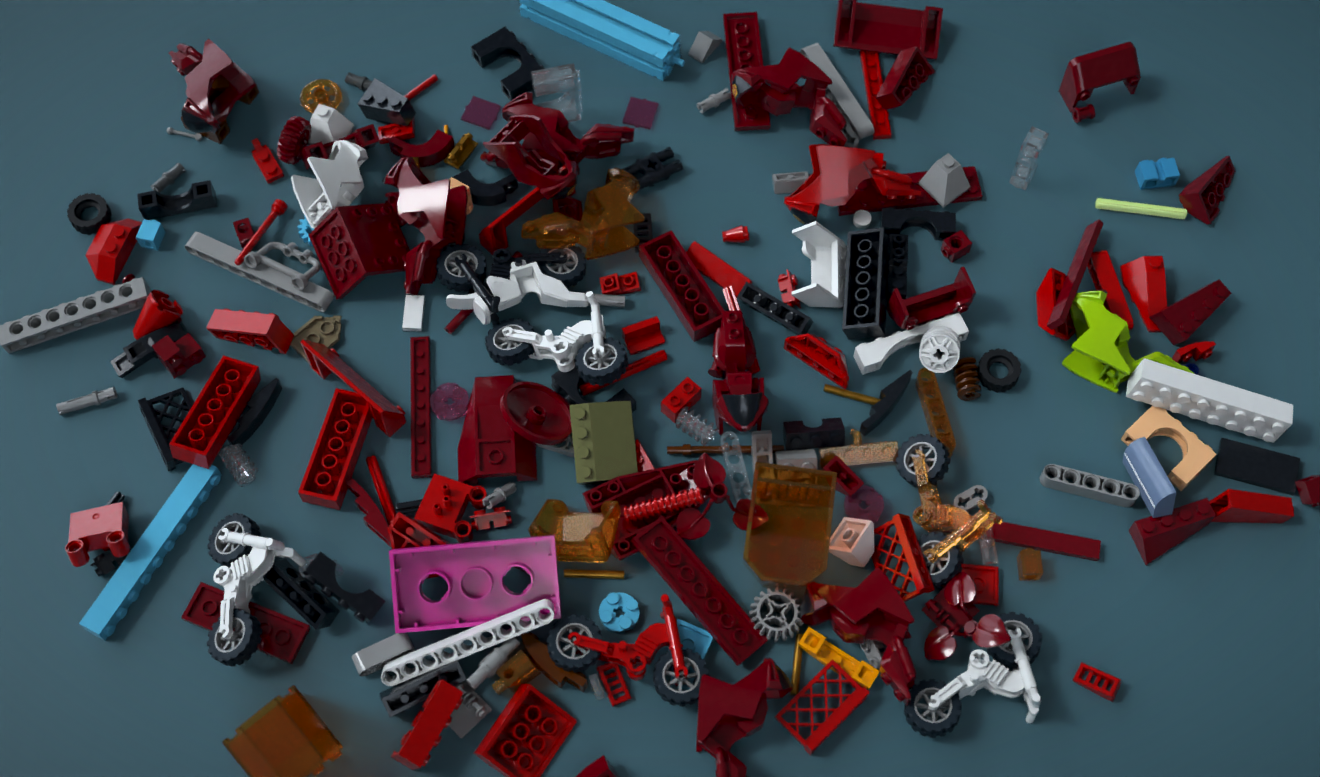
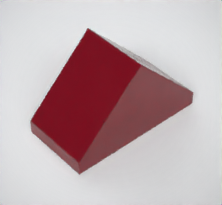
M837 455L822 468L831 488L849 497L864 484Z

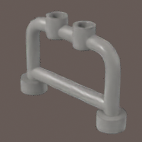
M270 242L257 252H250L244 257L245 264L250 268H255L260 263H263L293 277L291 283L297 290H303L308 285V280L321 268L320 262L314 258L311 250L306 249L304 252H301L294 242H290L288 245L280 242ZM273 249H279L287 257L294 256L302 264L309 263L313 267L302 274L264 255Z

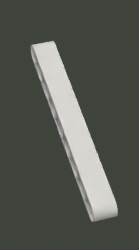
M548 599L537 601L391 660L383 667L381 681L386 686L397 685L548 624L554 618V604ZM546 608L550 610V613L542 614L540 610ZM527 616L531 620L529 622H523L521 621V618ZM509 624L512 628L504 630L501 626ZM490 632L492 636L487 638L482 633ZM471 640L473 644L465 645L463 641ZM452 648L454 652L447 653L444 649ZM430 655L433 656L435 659L432 661H428L427 659H425V656ZM412 663L415 665V668H408L406 664ZM393 671L396 675L389 676L386 672Z

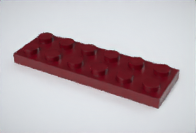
M200 582L181 617L182 620L212 631V625L218 621L221 614V601L224 600L225 591ZM249 601L250 614L260 621V628L262 629V634L260 635L261 642L257 645V650L293 664L311 629L310 625Z

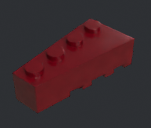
M1219 279L1203 286L1149 318L1169 341L1175 345L1186 341L1230 296L1231 292Z

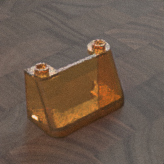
M547 499L528 528L531 537L555 535L557 561L605 563L612 553L621 509L618 501H605L601 506L602 513L569 512L568 507L563 501Z

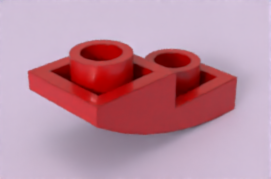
M637 271L621 276L615 273L599 278L602 294L621 295L641 291Z
M1205 341L1189 344L1176 350L1172 359L1177 363L1181 361L1187 362L1191 358L1195 361L1201 358L1205 360L1213 354L1212 350L1216 343L1214 341Z

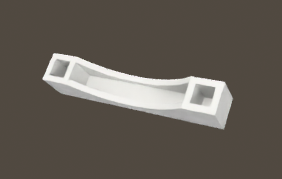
M950 314L938 320L928 321L924 325H917L911 330L897 331L891 336L879 337L873 342L859 344L855 347L854 359L862 375L879 370L887 358L898 349L921 342L923 334L935 326L951 328L957 333L960 342L966 340L969 330L961 314Z

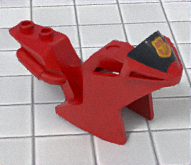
M811 144L809 145L813 173L790 196L785 197L784 204L799 222L807 225L816 220L820 203L831 207L845 205L856 192V187L865 179H870L876 192L886 196V199H898V196H904V199H915V195H921V191L910 189L912 179L909 176L891 170L879 169L872 158L876 153L875 150Z

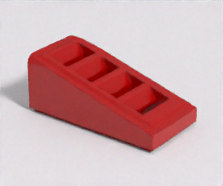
M1082 662L1073 678V682L1113 702L1121 686V679ZM1085 671L1089 672L1086 680H1083L1082 677ZM1093 675H1095V676H1096V679H1095L1094 683L1092 684V683H1090V681H1091ZM1101 679L1104 680L1102 687H1098ZM1109 684L1112 685L1110 691L1106 690Z
M606 663L596 668L612 706L632 699L618 664ZM613 668L615 671L608 675H604V671H607L609 669ZM617 676L618 680L610 683L607 682V679ZM620 683V688L613 691L610 690V687ZM624 692L625 695L614 699V694Z

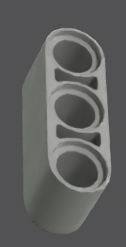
M397 633L352 655V660L359 676H367L382 669L387 662L415 651L408 633Z

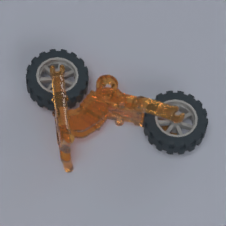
M917 434L916 437L908 438L909 440L904 442L902 448L898 450V457H896L898 466L896 468L903 479L919 489L921 506L914 510L912 516L913 520L929 533V535H922L918 542L923 557L928 559L925 562L926 566L931 565L929 574L933 586L940 588L942 587L941 585L946 586L958 572L962 571L961 564L964 563L962 555L965 549L986 533L987 529L993 524H1001L1003 518L992 512L991 508L982 499L977 501L980 510L972 516L962 508L942 503L937 489V481L939 479L942 480L945 472L947 473L949 470V451L935 436ZM924 449H929V451L926 454H924ZM934 452L935 458H929ZM938 530H940V531H953L951 534H947V535H945L944 533H941V532H939L938 534L935 533V532H937ZM938 567L940 571L934 573L935 568Z

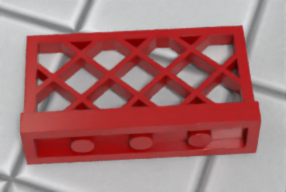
M898 513L892 517V520L874 529V536L879 534L881 539L878 546L874 545V553L871 557L875 569L880 568L885 575L887 570L894 572L891 583L895 589L900 591L899 595L903 602H906L924 592L930 593L935 589L910 516ZM895 525L896 534L893 538L888 536L890 527ZM886 538L893 541L889 551L883 549ZM897 543L901 544L903 548L900 556L894 554ZM881 551L888 554L884 564L880 563L879 560ZM892 556L899 559L896 569L889 567ZM903 562L908 563L909 566L907 575L900 572ZM899 575L905 577L902 588L895 586ZM910 580L915 583L917 589L911 593L906 591Z
M832 659L775 716V719L811 755L861 705L870 692L865 687L862 688ZM831 667L838 672L839 680L827 679V671ZM815 683H824V694H812V686ZM827 683H839V694H827ZM842 684H851L856 690L852 694H842ZM801 697L810 698V708H798V700ZM813 698H824L825 708H813ZM827 698H839V707L837 709H828ZM786 712H795L796 723H787L782 716ZM798 712H810V723H798ZM813 712H825V721L823 723H813ZM799 727H811V735L806 740L799 735Z

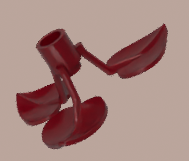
M703 453L695 464L693 480L701 489L711 488L710 500L702 514L698 509L692 507L685 508L679 513L676 522L677 535L687 540H695L705 536L710 529L711 523L704 516L713 503L720 504L725 500L730 509L735 512L733 515L734 524L741 530H754L768 522L769 517L759 504L750 499H740L736 504V508H734L730 496L727 495V487L723 484L726 478L724 467L707 453Z
M964 572L956 574L948 582L944 590L946 601L952 606L960 605L969 618V621L964 625V632L950 633L949 629L945 626L936 627L926 638L924 652L927 660L948 659L954 654L957 647V642L953 636H962L964 638L969 636L975 644L983 648L997 647L1011 641L1006 626L999 616L988 614L983 616L979 623H977L966 609L964 603H971L976 597V585L968 574Z

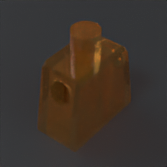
M520 650L496 671L500 679L491 686L498 695L507 688L514 693L521 684L529 683L540 675L541 672L530 657Z

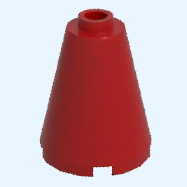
M160 290L150 292L132 330L134 338L138 340L155 330L172 324L183 314V309L176 300L174 302L168 299L169 295Z

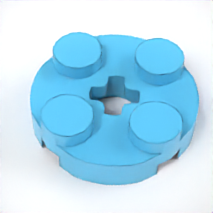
M612 592L600 604L599 617L604 628L609 632L615 634L625 633V631L633 629L639 621L638 602L629 594ZM622 609V612H624L625 614L620 615V617H616V613L614 611Z

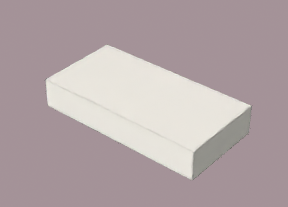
M406 295L403 331H422L425 306L424 295Z

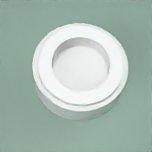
M866 210L855 212L853 224L860 229L869 227L872 219L871 214Z

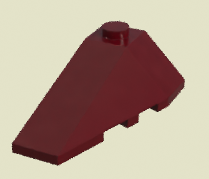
M1230 156L1224 157L1188 184L1179 194L1183 208L1187 209L1189 214L1205 224H1211L1219 214V203L1224 201L1225 196L1223 193L1225 188L1230 186L1235 169Z

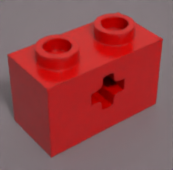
M687 376L661 401V412L676 423L701 399L702 388Z

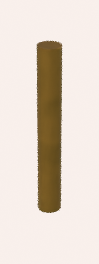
M825 384L823 390L824 392L871 405L881 400Z
M564 569V577L624 579V571Z
M796 634L791 680L793 690L790 692V695L793 696L799 693L803 649L798 643L803 634Z

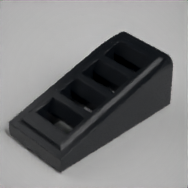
M650 213L633 214L635 253L639 252L640 245L638 243L648 242L653 239ZM648 228V230H637V229Z

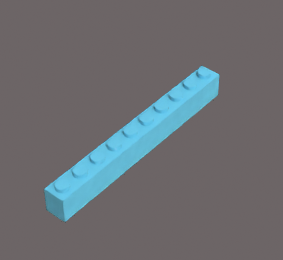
M192 464L79 624L86 631L104 641L114 633L117 623L126 616L131 603L138 599L143 586L149 583L155 569L161 566L167 552L173 549L179 535L185 532L188 522L197 515L200 505L208 499L212 488L220 482L222 474L216 466L211 465L207 469Z

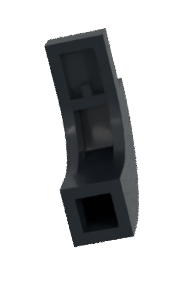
M468 169L452 177L470 187L472 203L479 206L502 204L507 201L506 194L513 193L518 189V181L513 173L490 184L477 181Z

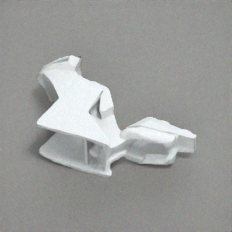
M347 140L335 141L328 159L309 157L307 159L317 179L299 175L291 177L293 190L311 228L315 229L336 207L349 206L363 190L364 183L359 167L369 156L361 146Z

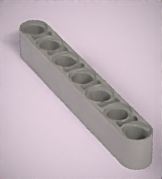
M814 43L802 48L800 53L817 65L832 80L833 83L827 86L825 94L837 106L858 139L861 140L873 135V124L820 44Z

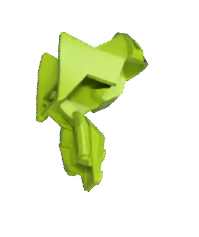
M1104 289L1087 290L1076 293L1070 308V314L1077 340L1071 346L1074 351L1062 361V365L1072 373L1114 393L1119 391L1118 386L1128 380L1129 376L1144 358L1194 374L1188 367L1180 365L1170 356L1164 355L1161 352H1154L1134 360L1128 348L1130 333L1127 322L1118 315L1109 312L1103 305L1107 291Z

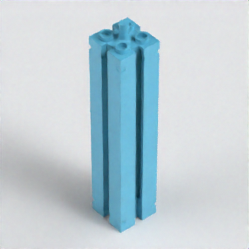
M519 0V3H521V16L529 18L533 22L648 75L656 76L661 81L670 75L674 64L681 67L685 64V60L680 59L681 43L679 34L672 33L664 27L604 0Z

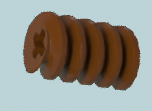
M973 357L959 359L952 368L956 390L958 391L957 396L965 401L974 400L981 396L978 392L981 390V386L977 385L980 383V380L976 378L979 374L975 371L977 370L975 365L976 359Z

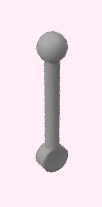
M171 127L167 128L168 134L174 133L195 138L196 141L202 140L200 133L194 135L173 130Z

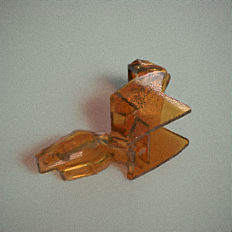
M617 167L613 169L608 168L605 185L588 191L580 222L560 212L546 214L522 224L521 237L523 239H536L537 247L541 249H564L578 243L587 248L585 254L587 260L629 250L637 246L640 241L625 225L645 220V217L630 203L633 196L638 192L640 184L635 176Z

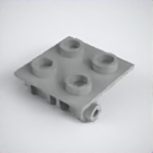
M465 681L454 686L464 692L461 696L463 701L457 710H453L451 714L452 721L449 724V727L461 739L492 710Z

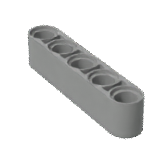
M1056 464L1046 465L1039 477L1040 483L1044 487L1128 508L1133 506L1140 495L1139 488L1134 484ZM1047 474L1053 475L1054 478L1048 477ZM1066 478L1071 479L1073 483H1069ZM1086 483L1091 484L1093 488L1087 487ZM1105 488L1110 489L1113 493L1107 492ZM1125 493L1130 494L1132 498L1127 497Z

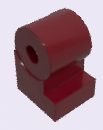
M249 217L233 222L242 249H244L254 235Z

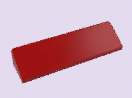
M696 241L686 251L699 272L722 288L733 286L736 297L746 281L752 284L749 278Z

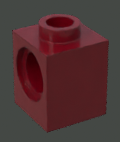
M960 230L943 240L941 252L952 263L970 252L972 242Z

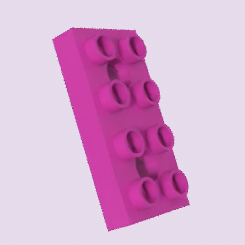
M555 535L389 550L395 634L478 626L543 599H548L554 604L553 619L562 618ZM511 567H521L530 574L531 584L522 593H513L504 585L503 578L511 570ZM429 574H438L447 581L448 591H446L441 600H431L422 591V583L429 577ZM544 608L540 610V613L548 614L550 610ZM527 616L521 618V621L523 622H529L531 620Z

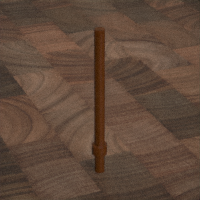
M683 444V446H667V454L691 456V454L751 453V446H691V444ZM772 445V453L784 451V445Z

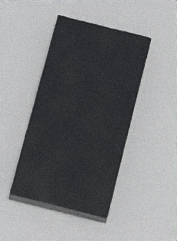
M1221 438L1214 475L1294 495L1300 458Z

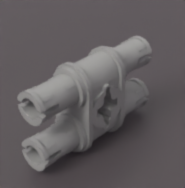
M513 637L506 640L499 648H493L478 664V669L465 682L475 691L486 678H492L507 663L508 656L519 647L520 642Z

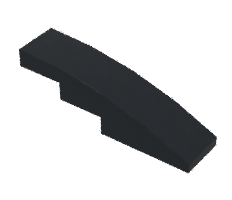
M911 370L881 390L879 396L881 400L871 407L869 414L871 417L861 423L860 432L864 437L876 428L899 402L911 380L913 373Z
M277 378L247 402L249 410L237 419L240 427L227 437L231 447L236 451L253 435L273 408L282 390Z

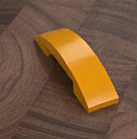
M810 627L807 628L798 643L803 650L825 666L833 659L860 686L867 689L871 687L880 672L865 661H858L826 641L825 636ZM833 667L830 668L832 671L838 674V672Z

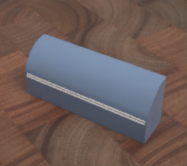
M1145 437L1139 438L1130 443L1126 448L1122 462L1132 481L1139 488L1140 495L1152 517L1171 515L1177 492Z

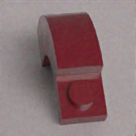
M437 130L429 141L420 145L408 144L393 136L388 141L391 152L401 158L412 157L417 167H427L439 163L455 147L453 136Z

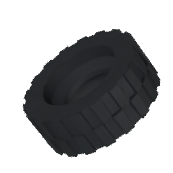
M95 193L79 195L76 199L72 200L67 209L69 221L75 230L81 232V234H96L101 225L111 221L112 213L107 202L100 195H95ZM89 207L98 209V215L94 219L89 221L81 219V213Z
M1000 348L991 349L989 352L984 353L977 367L978 379L987 390L997 393L1009 391L1016 385L1019 379L1021 364L1012 352ZM996 362L1003 363L1008 368V375L1001 379L995 378L990 373V366Z

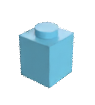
M143 219L136 239L140 247L158 251L166 232L159 221Z

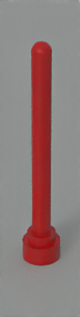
M280 199L274 201L271 205V213L235 259L236 265L239 266L243 263L244 257L252 251L276 217L285 213L288 206L284 201Z

